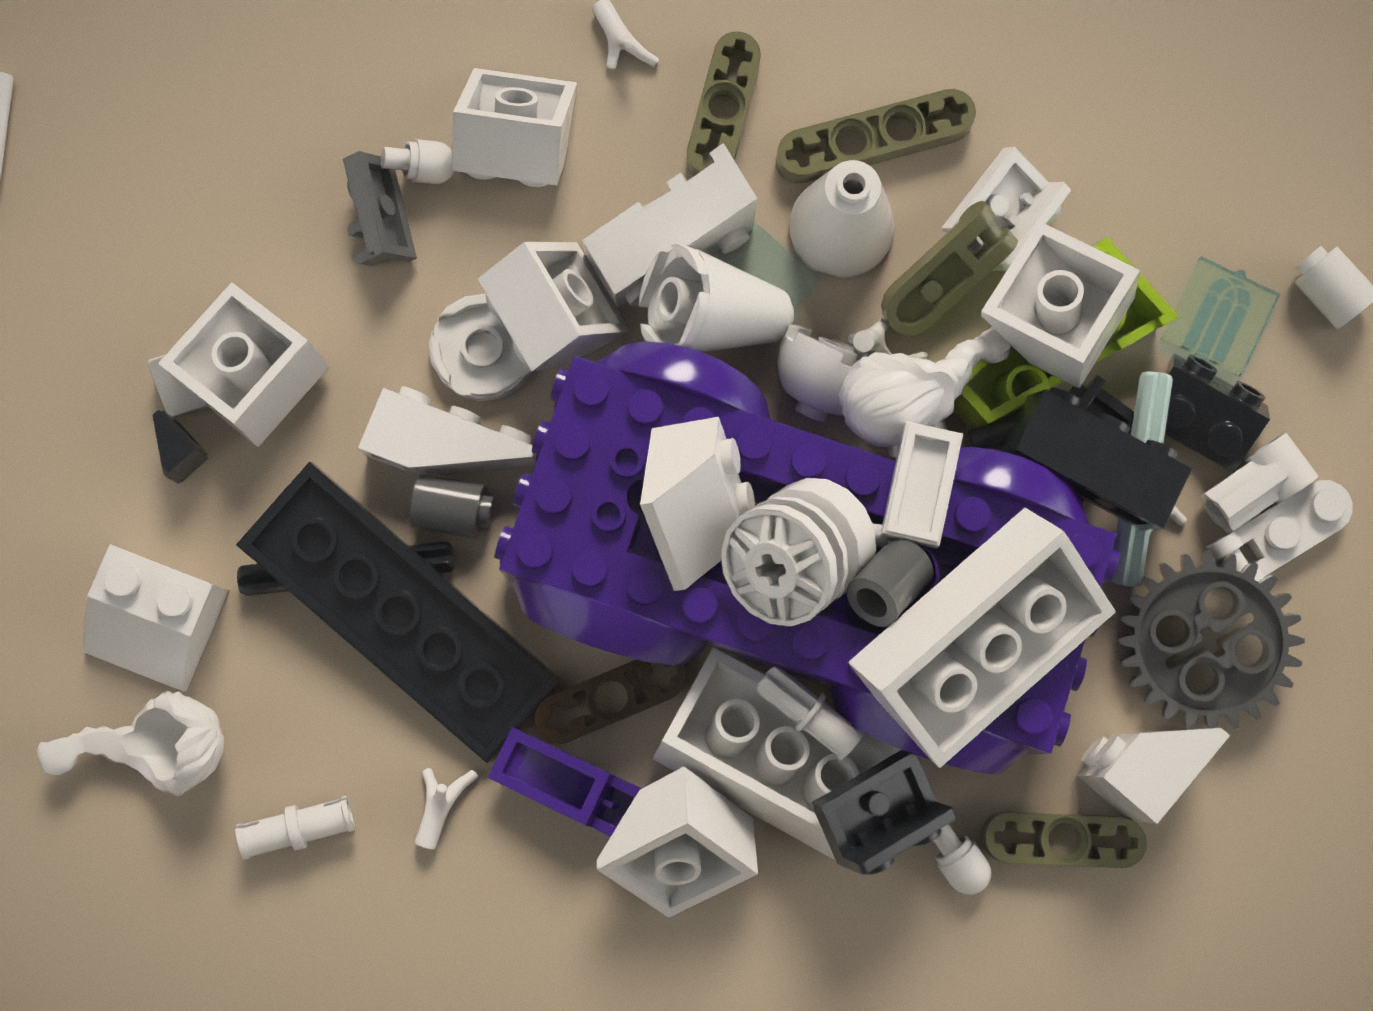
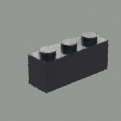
M1052 387L1049 391L1044 389L1027 396L1001 449L1002 452L1021 456L1046 466L1065 478L1078 491L1080 498L1142 531L1164 529L1193 469L1176 460L1178 453L1174 449L1154 440H1147L1144 443L1128 434L1130 427L1123 421L1107 414H1099L1096 417L1080 408L1081 400L1065 390Z

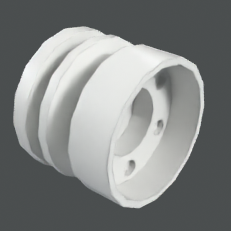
M805 478L787 485L771 495L766 501L741 514L727 529L721 548L723 574L732 594L749 613L769 624L794 626L811 620L821 610L827 608L835 599L840 598L846 593L848 584L875 556V529L865 507L848 489L828 479Z

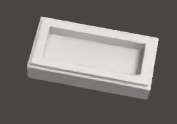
M909 421L905 422L880 536L892 539H905L936 549L940 546L963 437L962 433Z

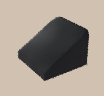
M157 410L152 416L162 470L165 477L179 484L209 459L207 457L208 453L176 418L164 410Z

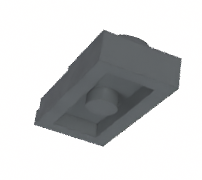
M361 151L343 158L348 179V192L360 219L349 225L348 234L352 237L364 238L366 249L363 252L354 255L355 262L357 264L375 266L389 259L406 262L417 259L396 170L381 168V156Z

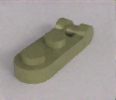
M984 201L971 205L962 214L959 222L884 293L881 302L882 315L893 330L907 336L923 333L1015 249L1018 243L1017 238L1007 227L1000 228L994 222L995 214ZM979 237L984 243L982 248L973 255L967 249V246Z

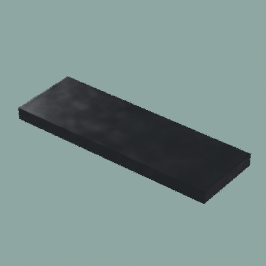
M309 461L236 544V546L486 763L503 746L511 728L518 729L561 679L314 462Z

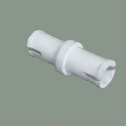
M343 796L341 799L299 809L297 805L285 807L284 814L246 824H236L235 831L240 854L243 860H247L252 856L290 846L293 847L294 851L307 848V842L347 831H355V823L349 799L347 796Z

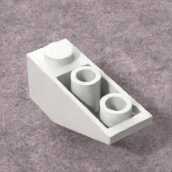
M405 386L401 387L399 393L386 388L382 389L358 446V449L366 457L414 476H419V474L437 475L535 466L537 455L532 453V445H530L532 437L505 425L501 426L499 432L479 425L482 419L480 416L457 406H451L449 413L430 406L432 399L429 396Z

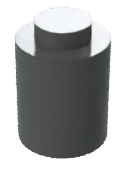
M419 474L412 495L411 528L477 538L480 528H490L494 511V497L486 496L485 484Z
M892 539L882 547L848 584L846 593L849 604L856 614L866 622L878 627L890 626L930 583L934 574L932 563L925 550L918 544L905 539Z

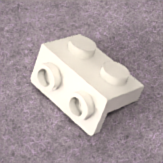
M1005 147L941 229L947 234L959 222L962 214L971 205L984 201L995 214L994 222L1000 228L1007 227L1018 240L1017 246L1011 254L992 270L1007 271L1037 222L1040 221L1050 225L1062 211L1061 204L1071 192V189L1064 182H1048L1016 147ZM977 237L967 246V249L975 255L982 248L984 242Z

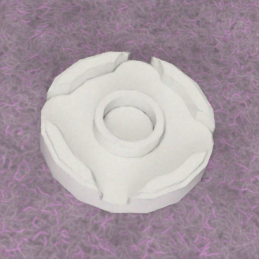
M486 294L465 296L447 306L438 317L439 321L436 323L434 331L431 332L429 340L431 364L443 384L460 397L479 402L502 399L519 389L532 371L529 366L524 364L516 355L512 345L513 339L502 320L497 318L489 309L486 303Z

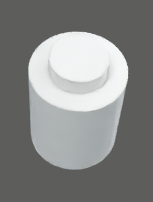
M1320 246L1295 267L1302 275L1294 283L1337 330L1373 302V285L1337 246L1329 253Z

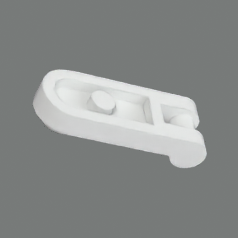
M1319 480L1309 484L1283 502L1274 504L1240 528L1225 534L1205 548L1207 551H1212L1215 561L1220 559L1221 563L1228 553L1235 554L1237 560L1236 571L1240 572L1248 562L1239 550V547L1247 542L1257 558L1254 561L1258 564L1254 580L1260 581L1266 575L1341 530L1351 518L1353 502L1349 493L1342 485L1332 480Z

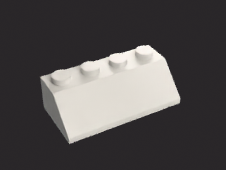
M1024 508L848 663L877 701L931 761L941 768L1116 611L1066 533Z
M713 647L659 745L653 760L673 771L686 767L736 806L835 860L811 802L900 751V749L863 733L862 738L854 749L841 761L837 758L836 754L804 729L799 732L794 729L796 722L758 693L756 688L764 676L762 673Z

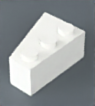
M724 143L710 152L714 163L687 181L684 175L679 173L666 182L671 189L670 192L645 206H642L639 202L635 203L582 240L584 254L616 308L629 302L630 306L639 304L642 283L650 263L660 251L670 252L674 249L671 245L678 243L692 246L708 255L718 250H721L723 254H727L741 247L749 240L750 236L748 233L753 231L758 198Z

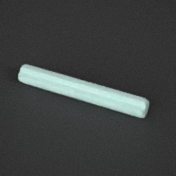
M1152 371L1142 372L1140 375L1131 435L1144 443L1147 440L1164 442L1173 382L1171 375ZM1118 519L1114 550L1119 551V561L1111 582L1130 587L1140 586L1144 575L1150 530L1142 531Z

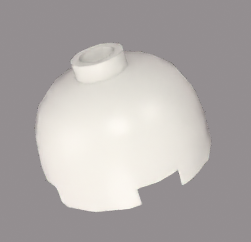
M788 325L777 357V374L785 392L798 400L795 410L809 418L825 422L828 413L843 416V407L839 403L841 400L839 392L843 386L844 379L858 360L862 357H869L871 354L860 352L853 345L836 338L830 340L819 337L817 341L810 337L811 329L798 325Z

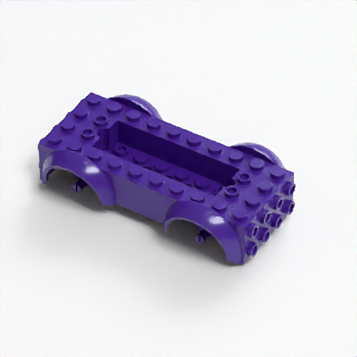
M643 341L625 344L597 363L574 355L569 370L560 368L556 375L550 395V400L555 401L551 422L542 420L537 429L532 445V453L537 454L535 468L532 475L523 473L520 478L513 500V505L518 506V516L513 528L507 526L503 528L494 555L495 559L500 560L499 570L509 582L513 583L523 614L544 628L572 640L645 662L663 665H682L693 659L705 646H709L769 667L780 666L787 673L831 687L830 690L836 712L848 720L856 729L894 747L930 759L877 701L848 663L889 626L878 627L863 620L849 604L847 593L835 599L827 608L821 610L809 621L794 626L769 624L749 613L732 594L723 574L722 560L688 588L674 591L640 506L652 428L719 417L726 439L734 438L737 443L741 464L738 474L741 483H750L754 494L755 506L766 501L771 495L787 485L802 479H828L848 489L865 507L873 524H883L896 461L771 420L765 397L750 379L723 361L694 349L670 343ZM960 447L940 546L937 549L928 547L938 563L940 572L939 582L1024 508L1066 533L1100 588L1103 582L1108 584L1112 580L1119 561V551L1113 550L1117 533L1090 525L1078 491L1065 478L1046 466L1021 456L993 449ZM1098 628L1089 637H1093ZM1085 640L945 764L973 772L998 774L1005 771L1026 754H1052L1054 745L1061 746L1070 726L1071 714L1064 712L1070 690L1078 691L1085 676L1087 659L1081 657Z

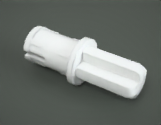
M775 665L770 668L758 683L756 688L758 693L796 722L794 727L796 731L799 732L804 729L836 754L837 758L841 761L849 755L862 738L864 732L853 727L848 720L824 702L826 696L823 693L816 696L780 666Z

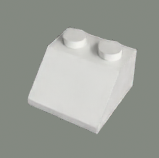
M474 68L453 111L452 171L464 172L473 178L481 180L499 177L519 180L522 184L530 187H542L548 184L557 186L566 159L577 83Z
M1038 221L981 311V316L1030 364L1080 388L1133 302L1140 270Z
M523 242L478 278L486 293V303L489 309L497 318L502 320L513 339L512 345L516 355L524 364L529 366L531 371L560 368L572 362L574 355L582 357L623 337L630 331L577 242Z
M232 282L158 363L219 417L257 447L264 442L330 367L306 338Z
M719 417L652 428L640 506L674 591L688 588L722 560L721 548L727 529L741 514L755 506L754 494L750 483H741L738 474L741 464L737 443L734 438L726 439Z
M110 544L87 595L82 652L186 692L229 590Z
M1222 728L1112 734L1108 739L1102 735L1083 754L1081 761L1086 766L1077 776L1125 818L1132 819L1133 821L1158 824L1230 735Z
M682 767L639 790L599 855L597 870L669 918L758 874L753 818L686 767Z

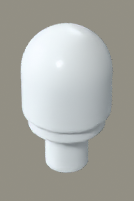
M415 139L413 142L407 141L404 149L383 147L381 151V168L402 170L404 178L411 179L412 182L441 184L449 180L455 172L452 171V149L442 142Z
M949 824L941 828L940 836L933 840L940 850L935 856L938 868L957 892L965 895H975L982 892L988 886L991 879V867L988 860L974 841H970L967 836L958 838Z

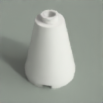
M850 160L842 162L808 186L797 198L790 215L789 234L796 254L808 268L817 273L820 271L835 276L834 278L849 279L869 272L882 262L894 237V215L880 178L871 166L861 161Z
M673 244L671 246L674 249L670 252L660 251L654 256L645 273L639 297V307L648 308L649 325L640 324L642 335L646 341L670 343L699 352L777 342L784 337L788 325L793 323L794 309L789 295L784 290L684 244Z

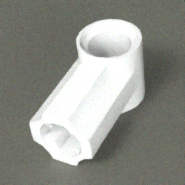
M1285 432L1245 459L1247 464L1200 497L1204 503V509L1212 521L1223 528L1226 533H1230L1259 515L1261 511L1274 502L1279 504L1290 498L1319 476Z

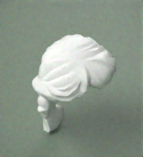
M991 327L979 337L957 344L945 359L936 363L928 359L911 357L903 353L888 355L875 352L869 357H862L851 367L839 392L841 399L839 403L843 407L842 415L845 417V423L862 440L873 446L891 447L900 445L903 426L906 421L935 427L938 422L953 413L954 400L962 394L963 387L972 375V367L976 366L979 360L992 364L1006 359L1010 353L1011 344Z
M167 690L162 692L156 699H150L145 707L135 716L131 726L119 727L114 730L105 726L96 729L86 727L80 733L72 734L69 737L49 742H40L37 749V757L45 773L60 775L71 770L79 756H82L84 753L93 756L101 755L108 761L123 763L138 770L146 780L152 782L154 787L160 791L179 797L201 781H204L216 770L224 752V736L220 728L219 719L211 708L197 700L183 696L180 691L171 693Z

